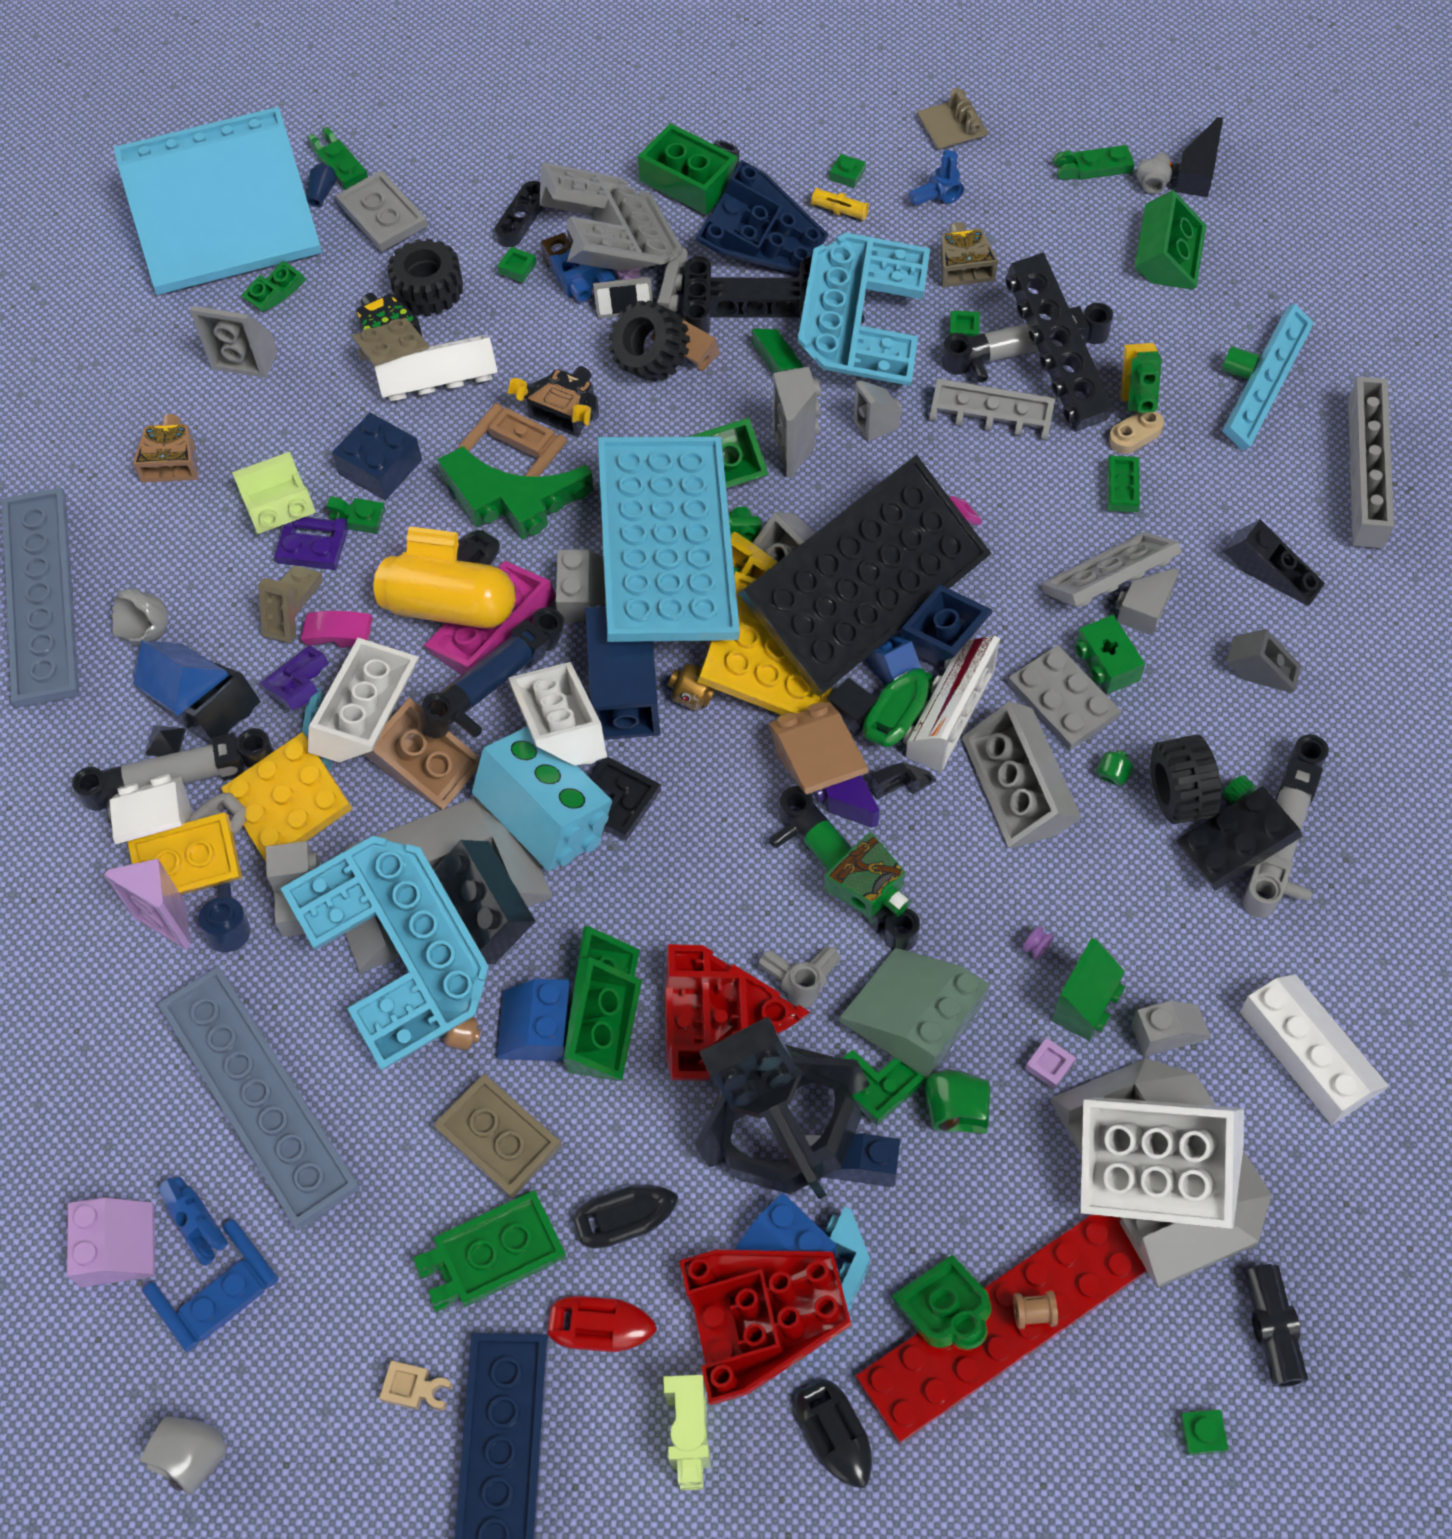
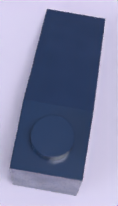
M855 1134L842 1168L823 1178L894 1188L900 1139L869 1134ZM804 1135L810 1146L821 1137V1135Z

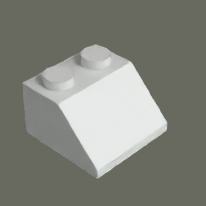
M165 774L150 779L151 785L139 788L137 783H133L117 789L118 794L110 799L112 831L115 844L180 827L189 819L193 812L181 776L171 779L170 774Z

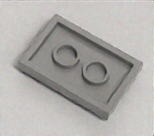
M382 170L335 195L337 204L381 252L428 227L427 218Z
M1059 645L1008 678L1007 684L1028 707L1033 708L1034 713L1069 751L1120 718L1121 710Z

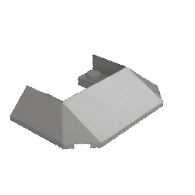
M542 162L540 206L591 215L594 219L593 221L569 217L566 227L573 239V244L567 262L623 271L663 265L682 255L683 248L651 194L644 190L637 193L636 190L628 186V181L617 176Z
M476 798L376 835L388 841L420 847L433 869L460 840L489 841L527 907L552 898L537 859ZM360 842L349 845L347 850L359 844ZM377 915L345 933L360 973L401 958Z
M1148 1058L1050 1098V1102L1081 1156L1083 1099L1104 1097L1216 1106L1195 1073ZM1243 1150L1234 1228L1122 1217L1120 1224L1156 1288H1160L1258 1245L1272 1195Z

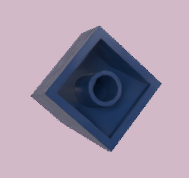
M939 585L901 629L904 639L912 641L917 657L931 664H936L954 658L992 614V609Z

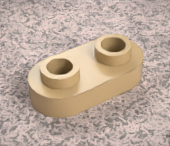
M1157 411L1150 413L1137 412L1116 424L1110 432V447L1118 453L1128 454L1155 440L1161 435L1164 426L1162 415Z

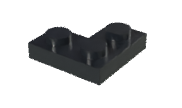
M607 756L602 758L589 778L608 797L612 798V804L608 813L609 818L603 829L627 841L661 792V784Z

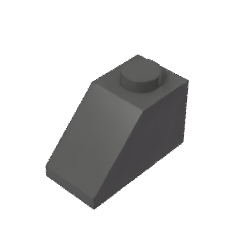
M1267 629L1233 636L1227 663L1245 681L1289 693L1295 692L1301 664Z

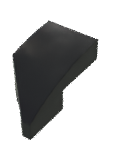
M901 762L873 773L870 790L877 800L904 785L907 786L913 795L935 783L936 778L930 771Z

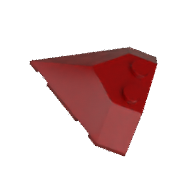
M668 944L664 1009L666 1061L671 1080L708 1081L711 1077L699 1051L766 1017L770 1018L780 1034L808 1016L810 1011L800 1005L796 1007L780 997L781 993L734 964L730 966L713 955L714 952L704 945Z

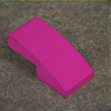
M351 611L310 612L306 614L301 640L307 646L335 642L340 648L351 647L355 644L357 638L368 641L373 617L367 613Z

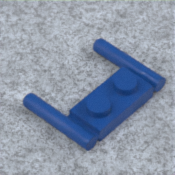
M236 1220L226 1221L223 1230L245 1260H240L179 1308V1312L175 1311L156 1283L149 1282L143 1287V1294L185 1352L193 1350L198 1345V1342L207 1339L261 1296L266 1288L273 1286L279 1280V1277Z

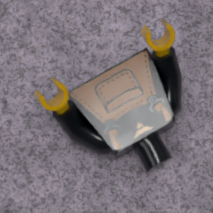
M578 366L573 374L560 369L554 370L549 376L533 383H526L519 378L510 379L507 394H516V399L519 401L527 400L529 418L579 437L584 425L589 426L590 422L599 418L598 398L594 395L593 384L590 382L592 374L583 366Z

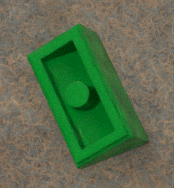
M756 328L751 330L752 344L772 373L804 368L777 329Z

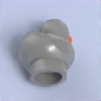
M1158 153L1152 159H1144L1139 163L1136 177L1145 192L1157 194L1162 192L1170 182L1174 166L1167 154Z

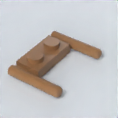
M494 403L460 443L458 448L465 446L470 452L486 431H488L491 436L537 458L538 460L524 476H540L566 445L567 439L563 435H555V432L506 407L503 409L500 404Z

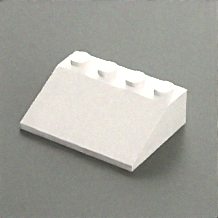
M1104 1097L1083 1099L1081 1213L1234 1228L1244 1146V1108Z

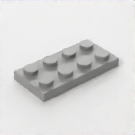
M1143 532L1042 582L1041 586L1044 595L1076 607L1089 604L1093 597L1101 593L1115 591L1118 589L1119 584L1127 580L1138 579L1145 575V571L1153 567H1160L1170 563L1171 558L1181 554L1182 551L1179 541Z

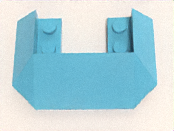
M844 233L836 237L835 242L827 246L822 244L814 248L798 342L823 370L911 386L918 336L860 326L866 289L917 299L923 298L930 248L852 233Z
M371 836L280 888L315 950L377 915L405 963L409 973L347 1008L381 1070L386 1069L476 1016L489 966L420 847L409 844L404 845L388 841L385 838Z

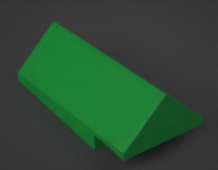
M590 926L583 927L564 1061L569 1073L621 1081L623 1080L642 980L635 977L640 949Z

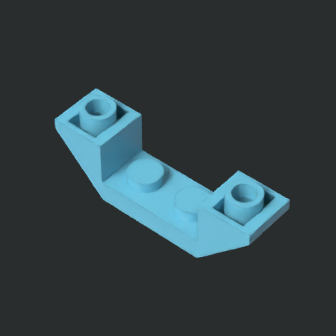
M844 1206L840 1217L837 1215L832 1216L825 1234L837 1244L836 1253L852 1261V1263L845 1261L839 1273L848 1311H850L869 1269L870 1257L852 1210Z

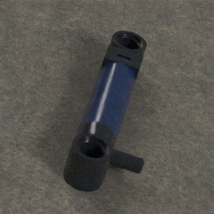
M545 607L538 609L534 613L532 623L526 618L511 630L510 637L439 693L427 695L423 699L418 719V728L422 734L431 738H441L449 732L450 726L456 722L472 737H478L482 732V727L466 713L505 683L509 677L515 675L525 666L530 669L545 656L546 651L556 648L564 626L562 614L554 608Z

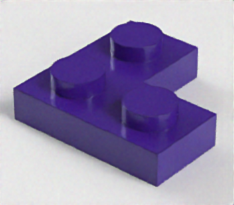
M309 645L259 684L265 693L294 711L296 708L306 705L310 698L319 692L309 679L318 676L329 662L322 652Z

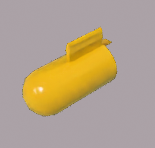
M409 526L406 538L407 551L403 552L400 556L385 558L374 574L373 593L377 604L382 609L390 610L394 615L488 629L502 624L512 614L516 601L514 584L506 572L491 565L457 561L459 546L457 532Z

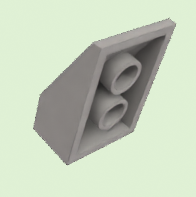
M191 306L190 313L212 369L267 378L278 352L272 333L248 314Z

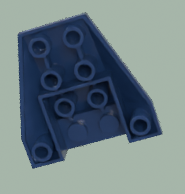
M741 159L729 180L724 194L710 218L706 219L695 241L720 255L800 275L801 261L806 257L812 256L814 248L824 244L828 233L766 173Z

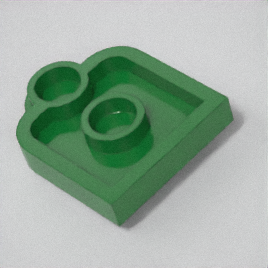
M953 1254L892 1295L895 1306L924 1340L933 1347L943 1348L954 1344L960 1349L969 1350L980 1346L987 1337L988 1331L985 1321L989 1318L992 1311L988 1293Z

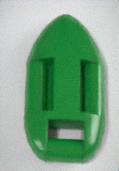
M915 668L906 671L884 687L877 698L878 700L867 713L863 723L862 732L867 740L882 747H890L898 743L907 734L923 709L928 695L929 683L927 674L923 669ZM877 728H880V729H882V730L888 732V734L877 730Z

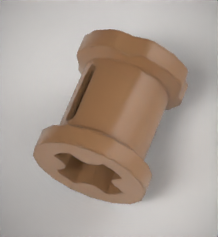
M1047 1291L1043 1296L1022 1297L1021 1293L1013 1295L1014 1318L1018 1329H1024L1026 1324L1048 1323L1050 1326L1058 1324V1310L1053 1291Z

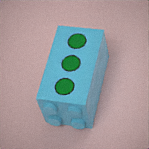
M528 726L484 747L482 750L472 794L548 872L560 865L566 866L576 856L585 851L591 852L598 847L601 842L604 825L609 818L608 813L612 800L577 765L574 766L537 747Z

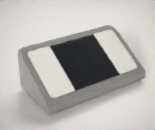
M650 277L593 283L597 317L600 319L618 317L617 315L621 311H627L626 306L629 304L636 306L637 301H653Z

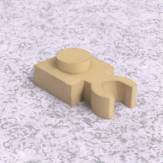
M391 1360L379 1399L385 1403L419 1410L421 1400H426L433 1409L443 1411L446 1410L447 1404L436 1400L435 1393L440 1388L452 1390L453 1385L445 1378H436L429 1382L427 1381L430 1373L428 1369Z

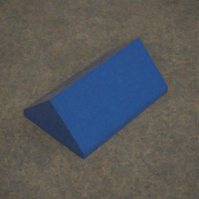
M141 640L133 684L137 689L179 716L229 675L224 669L184 644Z

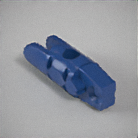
M181 1177L168 1178L158 1188L167 1205L168 1213L199 1262L203 1266L210 1265L215 1258L214 1250L211 1248L221 1251L228 1245V1242L192 1187L188 1186Z

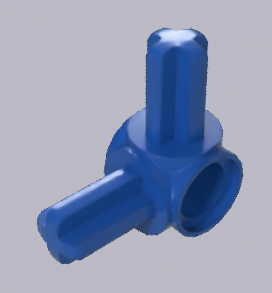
M945 150L941 157V166L931 174L929 183L908 193L912 205H919L931 199H935L938 202L943 200L945 203L950 204L962 196L965 188L960 181V172L957 169L958 154L956 151Z

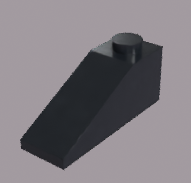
M1217 117L1183 151L1181 162L1174 164L1171 180H1177L1175 192L1208 197L1215 169L1223 117Z

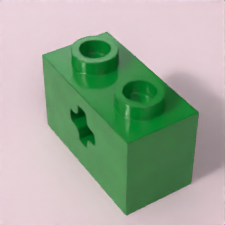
M1114 615L1079 628L1075 643L1076 653L1081 660L1086 661L1094 682L1097 685H1101L1106 694L1141 680L1145 662Z

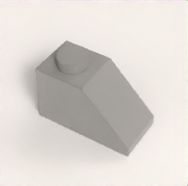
M864 381L856 382L854 422L866 440L869 442L899 429L900 415H902L899 401L896 398H892L885 388Z
M1173 568L1132 581L1128 592L1121 591L1115 608L1120 610L1117 621L1122 625L1153 636L1175 588L1180 570Z
M1170 1000L1141 1008L1136 1011L1131 1023V1028L1143 1057L1211 1038L1197 1004Z

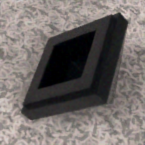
M153 725L146 755L160 757L180 752L186 729Z

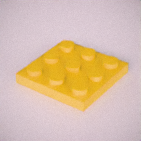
M303 732L221 787L223 793L233 794L246 807V820L243 826L265 862L266 846L307 841L353 809L321 757L308 753V737Z

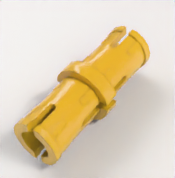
M817 187L811 199V205L813 206L816 205L832 210L838 216L845 214L862 221L866 219L869 211V203L848 198L847 194L841 192L835 194Z

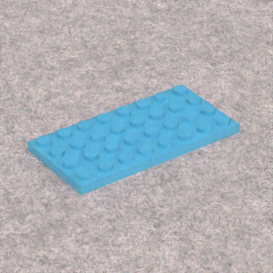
M598 437L607 642L739 640L740 630L721 437Z

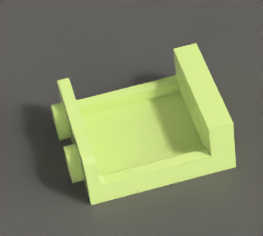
M290 452L232 472L257 534L316 513L309 492L299 476Z

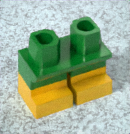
M1154 343L1124 345L1120 397L1123 402L1128 401V411L1150 413L1158 409L1162 358Z

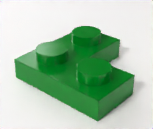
M853 1049L842 1058L857 1060L870 1083L869 1087L854 1094L853 1097L859 1109L876 1126L927 1081L925 1076L897 1058H894L878 1073Z

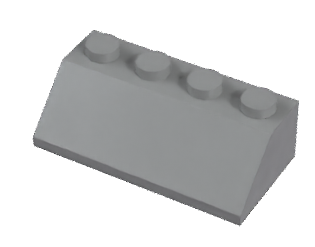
M1009 701L962 736L1009 848L1013 849L1057 836L1082 819L1033 708Z

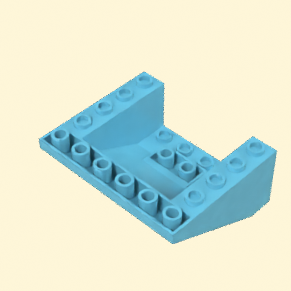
M279 107L113 147L156 295L277 265L283 260L289 262L322 253Z

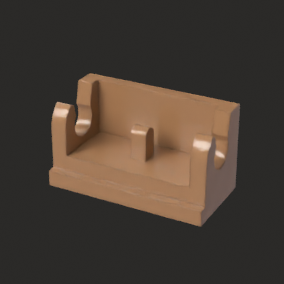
M683 320L682 323L686 324L689 329L685 334L690 336V343L686 344L689 352L688 355L684 354L683 357L692 361L693 364L698 366L697 369L703 372L714 358H717L720 354L716 338ZM655 331L650 336L652 341L655 340Z

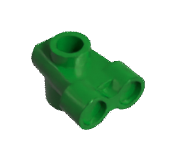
M737 507L728 513L730 534L737 532L750 542L757 538L762 527L759 516H752L750 509L747 507Z

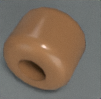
M472 1017L443 1035L444 1044L462 1051L468 1050L472 1043L477 1044L481 1034V1030L477 1029V1019Z

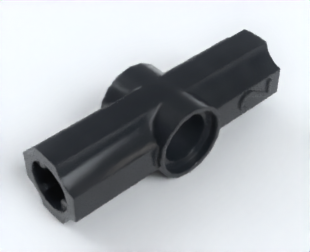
M1264 1264L1247 1269L1245 1277L1254 1309L1252 1312L1253 1331L1257 1343L1263 1345L1273 1387L1283 1388L1306 1383L1308 1376L1298 1342L1300 1339L1299 1319L1295 1308L1292 1305L1289 1306L1279 1265Z

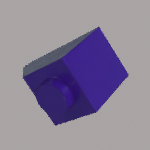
M862 775L813 792L816 800L819 803H824L828 813L871 828L878 826L880 810Z

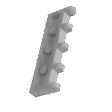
M937 378L929 420L935 421L938 412L956 414V425L962 426L964 416L986 419L985 430L991 431L993 421L1015 424V435L1021 436L1022 426L1043 429L1041 439L1047 440L1055 398Z

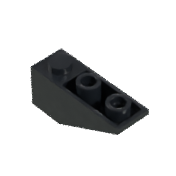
M1261 519L1239 529L1223 550L1244 573L1307 606L1311 605L1325 584Z

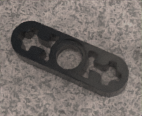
M529 181L525 183L495 227L496 236L501 246L514 247L518 245L544 207L540 206V182ZM519 211L528 212V214L524 217H517L514 215Z

